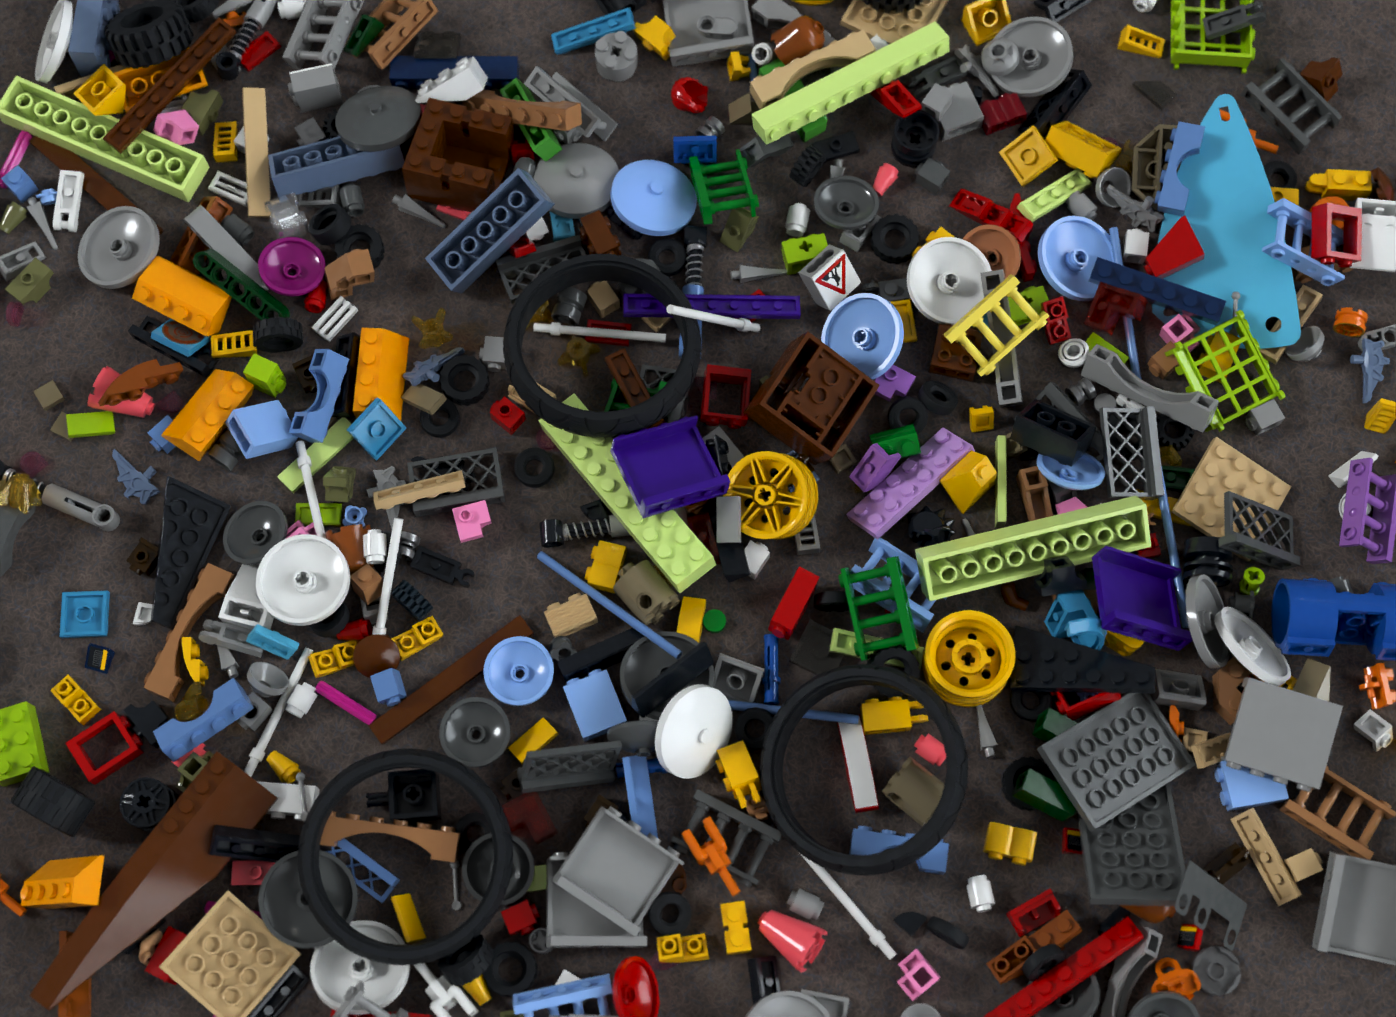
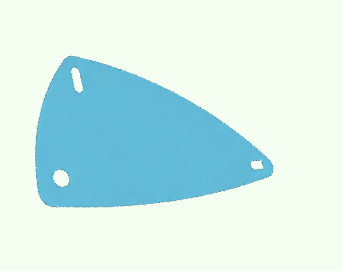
M1222 94L1215 99L1200 124L1205 126L1199 154L1185 158L1177 172L1179 181L1189 189L1184 216H1186L1205 256L1203 260L1163 279L1226 301L1219 322L1216 325L1191 317L1200 327V331L1194 337L1233 318V299L1231 295L1233 292H1239L1238 310L1243 311L1244 318L1250 327L1249 331L1252 337L1258 341L1260 349L1290 346L1295 344L1301 336L1292 269L1285 263L1273 259L1268 254L1262 252L1263 247L1275 242L1278 220L1267 214L1268 206L1275 201L1260 156L1238 104L1233 96ZM1228 106L1230 119L1223 121L1219 108ZM1164 213L1158 243L1182 216ZM1152 303V313L1164 324H1167L1178 315L1165 316L1163 314L1165 308ZM1270 317H1277L1281 321V328L1276 332H1270L1265 326L1267 319ZM1232 324L1223 328L1224 331L1230 333ZM1242 342L1239 348L1246 349Z

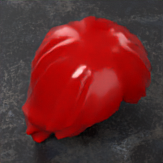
M690 77L677 80L671 89V98L674 106L681 111L702 113L705 110L708 102V87Z

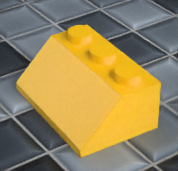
M1067 120L1052 125L1045 139L1057 159L1064 160L1065 164L1071 168L1083 170L1084 174L1090 178H1098L1104 170L1110 168L1122 148Z

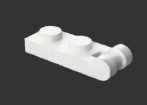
M60 170L53 217L54 230L62 231V229H68L69 232H77L84 173ZM64 215H69L68 221L63 220Z

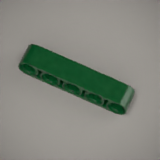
M209 249L194 255L193 264L198 271L261 321L274 318V311L279 314V317H290V312L285 305L217 251ZM205 256L209 258V265L204 261ZM222 269L225 270L227 274L226 279L222 276ZM240 283L244 286V293L239 289ZM257 297L261 299V307L256 302Z

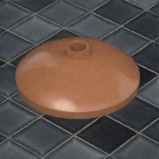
M981 225L972 229L964 236L963 240L973 244L983 253L992 271L1003 269L1005 278L1010 274L1016 276L1021 263V251L1016 238L1007 229L997 225ZM993 254L996 255L995 262L991 261V256Z

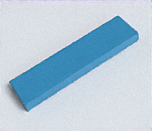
M628 7L553 33L551 37L555 53L558 55L596 43L606 34L617 31L627 32L636 29L632 11Z

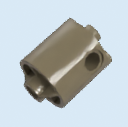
M648 560L641 561L636 565L630 562L618 572L621 578L616 582L613 590L636 618L646 626L650 623L657 624L664 618L663 612L668 608L673 609L680 602L678 594Z
M910 756L902 765L900 771L891 777L881 793L919 825L923 826L934 813L941 799L945 784Z

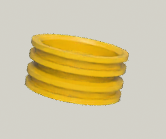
M771 451L755 452L738 461L728 474L731 482L727 494H724L723 497H741V532L758 539H785L801 532L810 523L818 505L816 480L810 469L802 461L791 455ZM777 469L778 473L772 477L771 470ZM752 476L755 478L756 485L750 483ZM789 484H793L795 487L792 493H790L788 488ZM766 491L771 493V496L768 497L769 499L764 497L767 494ZM747 499H752L753 502L750 504L749 507H747L745 505V501ZM788 506L790 513L785 515L783 510ZM764 514H766L768 518V522L766 523L762 521V516Z
M974 610L954 612L941 619L928 636L922 658L924 677L929 687L942 700L952 705L961 707L983 705L993 700L1004 689L1014 668L1015 647L1008 630L994 617ZM974 634L977 639H968V635ZM949 640L953 641L954 647L948 648L946 642ZM992 649L994 655L988 656L986 650ZM965 657L970 658V665H965ZM941 665H950V669L943 670ZM982 673L990 674V678L984 679ZM965 677L968 684L962 686L959 683L960 678Z

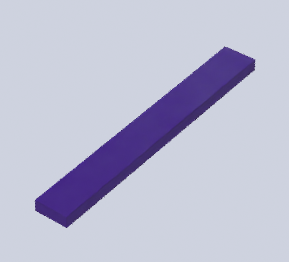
M623 294V317L673 318L671 314L667 313L666 307L650 294ZM685 294L692 309L730 318L800 319L801 317L800 296Z

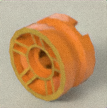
M1352 307L1341 308V311L1337 310L1336 320L1333 325V330L1336 333L1349 337L1364 335L1366 330L1365 324L1368 320L1366 312L1358 309V312L1352 311Z

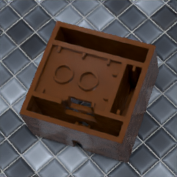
M429 98L402 167L407 195L416 200L468 212L474 211L503 183L512 157L511 145L515 141L512 117L480 109H474L472 112L468 111L466 106Z
M807 331L790 342L769 373L772 376L763 382L743 413L798 454H806L810 459L809 462L817 465L834 457L880 385ZM809 377L801 391H798L804 380Z

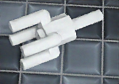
M425 963L414 965L429 984L425 993L432 1000L430 1008L437 1017H451L448 1011L457 1003L471 1017H474L479 1012L459 986L451 985L444 975L437 979Z

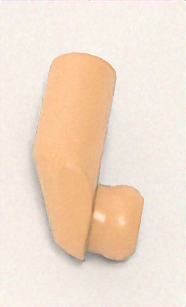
M159 928L140 942L139 960L144 965H148L155 952V946L160 943L163 937V933Z

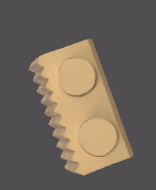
M581 593L570 596L568 598L569 601L561 605L559 602H556L547 607L544 615L554 638L557 636L566 637L598 623L597 616L587 594L581 595Z

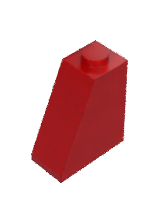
M1182 216L1146 257V265L1143 266L1146 274L1163 279L1204 259L1205 253L1186 216Z
M799 566L771 619L768 630L773 635L786 640L790 639L813 598L819 576Z

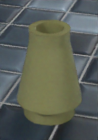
M14 201L10 205L7 204L0 222V229L10 234L27 217L26 213L28 210Z

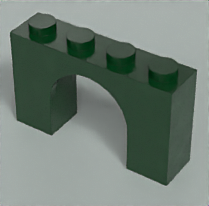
M1048 708L1038 715L1032 735L1048 742L1075 726L1078 722ZM1030 768L1018 776L1012 794L1013 797L1060 821H1064L1076 814V808L1059 782L1053 781Z

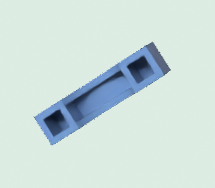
M1179 121L1177 128L1172 129L1170 141H1173L1172 149H1167L1165 162H1168L1167 170L1162 169L1159 183H1163L1161 191L1157 190L1154 204H1158L1157 211L1184 216L1189 189L1179 181L1177 168L1185 158L1199 154L1205 126Z
M315 349L309 371L316 380V399L307 410L295 412L289 429L290 434L308 442L323 443L327 435L330 418L334 413L337 396L341 391L340 386L343 377L347 372L348 358L330 349Z
M232 678L213 691L211 705L199 718L189 722H180L172 718L154 730L153 733L161 751L175 762L244 716L254 707L243 687Z
M858 826V829L854 828L852 831L849 855L881 853L886 849L895 848L903 844L915 834L906 833L905 836L896 835V831L883 829L880 833L873 832L872 828L868 826ZM942 839L932 850L918 859L916 862L919 871L943 875L946 872L949 843H943Z

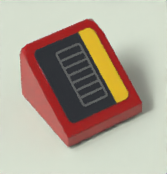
M1067 827L1062 829V853L1083 855L1079 829Z
M1181 924L1177 947L1192 952L1198 951L1201 945L1203 930L1196 925Z

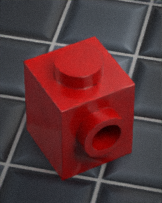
M505 396L501 400L494 402L490 408L491 419L510 435L526 420L525 412Z
M528 900L501 911L511 936L521 933L522 936L527 935L535 930L534 926L538 925L537 918L540 917L535 903L530 905Z

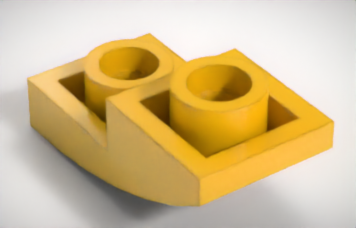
M683 596L677 633L687 635L698 643L702 632L706 599Z
M430 616L412 625L410 630L392 638V640L398 646L400 660L403 661L436 642L444 634L434 617Z
M182 637V650L186 667L194 682L202 687L205 685V680H208L209 677L208 666H205V663L200 659H196L200 656L199 644H196L192 637Z
M356 640L336 644L332 649L310 654L308 658L315 678L353 666V652L357 643Z
M69 674L50 690L83 726L102 710Z
M680 933L656 937L660 962L679 963L709 959L705 933L681 937Z

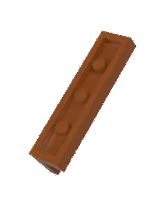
M218 196L203 197L199 204L220 225L222 220L227 215H230L233 207ZM188 226L170 262L198 275L200 271L194 267V255L198 252L209 250V248Z
M59 931V952L74 932ZM91 978L85 980L74 992L58 1004V1017H91Z

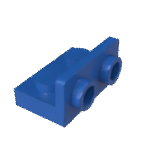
M716 135L673 137L674 163L688 164L689 157L698 156L699 163L717 162Z

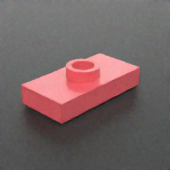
M232 861L231 885L261 886L266 873L275 863L265 861Z

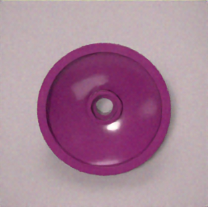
M284 237L271 242L263 249L258 261L259 275L263 283L272 291L284 296H301L313 291L320 285L325 275V260L321 251L313 243L298 237Z

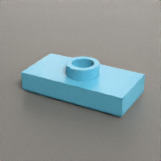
M549 211L554 242L575 236L573 219L561 217Z
M258 624L252 629L246 639V642L286 660L296 652L299 646V642Z

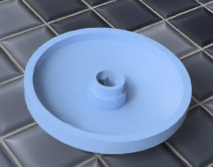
M639 160L623 167L615 176L610 192L611 204L617 216L635 231L651 236L671 235L685 228V225H688L691 221L697 204L695 189L686 175L674 166L657 160Z
M1081 216L1063 217L1051 224L1042 234L1038 245L1039 265L1048 283L1058 293L1076 301L1095 300L1110 290L1109 288L1089 282L1097 257L1114 262L1109 234L1099 224Z
M859 293L844 299L831 311L824 324L821 341L873 380L889 370L899 356L903 345L904 327L901 316L892 303L875 294Z

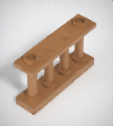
M383 0L369 15L385 25L377 35L381 38L374 46L369 44L363 51L369 54L378 68L384 69L438 12V9L432 0H417L416 2L412 0ZM405 7L409 8L402 16L398 15ZM390 22L395 23L388 31L384 30Z
M1326 765L1323 779L1332 784V787L1317 813H1311L1305 809L1304 804L1311 792L1303 790L1300 791L1296 799H1288L1283 802L1279 810L1350 856L1370 860L1374 852L1368 849L1369 846L1367 844L1382 818L1384 817L1389 820L1396 816V812L1391 809V805L1387 802L1374 799L1330 771ZM1340 791H1343L1351 796L1353 800L1338 826L1333 827L1326 822L1325 817ZM1363 804L1373 810L1374 813L1359 840H1353L1347 836L1348 833L1346 831Z

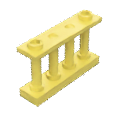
M1012 274L943 334L951 344L954 341L956 343L959 342L980 365L976 372L981 377L984 374L987 376L993 372L997 362L1035 329L1040 330L1047 323L1046 319L1049 317L1045 311L1038 315L1017 291V285L1020 282ZM1003 297H1011L1030 318L1031 322L1022 330L1000 306L1001 303L999 301ZM988 311L994 312L1014 335L1005 345L983 322L984 318L982 316ZM971 326L973 328L977 327L997 350L988 360L966 337L967 333L965 331Z

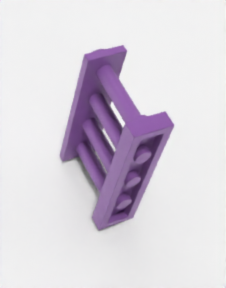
M1371 457L1351 460L1339 546L1361 545L1368 549L1366 560L1368 563H1392L1396 533V474L1378 476L1373 473V459ZM1370 482L1376 485L1375 496L1369 493ZM1367 503L1373 506L1372 518L1366 515ZM1364 525L1371 528L1369 539L1363 536Z

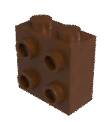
M600 210L579 218L581 227L578 228L584 249L588 248L590 254L621 255L619 246H621L616 234L612 235L610 231L611 224L607 216L603 217Z
M939 324L929 373L972 382L977 362L959 342L956 343L954 341L951 344L943 335L953 324ZM969 328L965 331L967 333L966 337L980 351L983 334L976 329Z

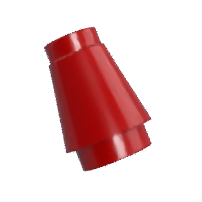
M322 280L317 288L309 292L304 299L305 309L309 312L321 313L322 309L326 307L327 283Z
M361 618L347 623L346 627L336 635L338 640L360 641L372 635V625L370 620Z

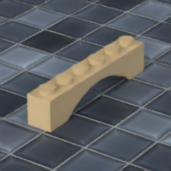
M864 29L858 32H851L847 37L839 41H832L828 46L820 50H813L805 57L792 60L790 64L776 67L764 76L755 77L750 82V94L759 109H762L784 98L791 86L809 73L824 68L845 67L875 52L876 49Z

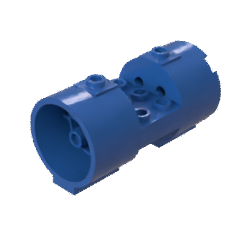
M1316 578L1303 580L1280 579L1278 581L1272 599L1271 619L1273 641L1275 646L1281 649V654L1329 657L1335 644L1366 645L1368 651L1371 654H1375L1376 660L1396 661V584L1385 582L1373 583L1368 593L1352 594L1347 591L1336 593L1332 582Z

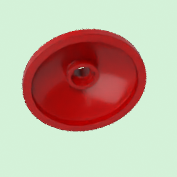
M631 956L622 960L614 974L612 997L618 1017H657L660 1005L658 982L649 963L639 956Z

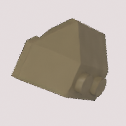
M1159 124L1133 147L1132 191L1143 201L1147 196L1153 197L1155 201L1157 190H1162L1163 183H1159L1162 169L1167 170L1168 162H1165L1167 149H1172L1173 141H1170L1172 129L1177 128L1178 125ZM1153 202L1151 207L1154 211H1157L1158 204Z

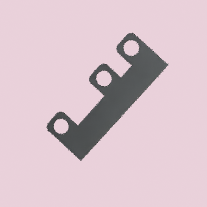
M1189 860L1175 903V911L1185 916L1192 896H1196L1200 899L1194 917V924L1201 930H1204L1211 909L1215 910L1229 921L1224 938V946L1233 951L1247 903ZM1183 894H1186L1187 905L1181 910L1179 908V900ZM1202 908H1205L1206 918L1200 924L1198 914ZM1233 929L1235 931V940L1232 945H1229L1228 934Z

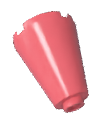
M109 366L104 367L100 371L92 386L95 387L94 395L90 393L87 404L89 407L144 418L146 414L151 415L155 403L152 402L153 398L145 392L136 401L126 400L114 406H100L98 402L107 388L121 375Z
M770 910L768 913L765 911L758 920L760 925L759 931L800 973L807 970L803 966L808 960L810 964L813 963L825 943V940L822 938V935H827L825 929L777 911Z

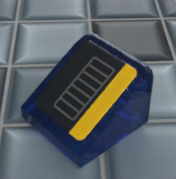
M89 643L85 668L107 674L115 652L110 648Z

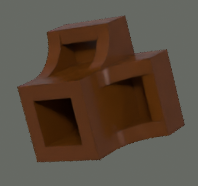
M1331 57L1324 62L1311 60L1301 71L1300 75L1328 102L1338 91L1337 81L1343 73L1340 60Z

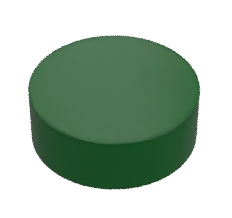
M712 609L705 613L703 626L708 632L719 633L725 628L726 617L723 612Z

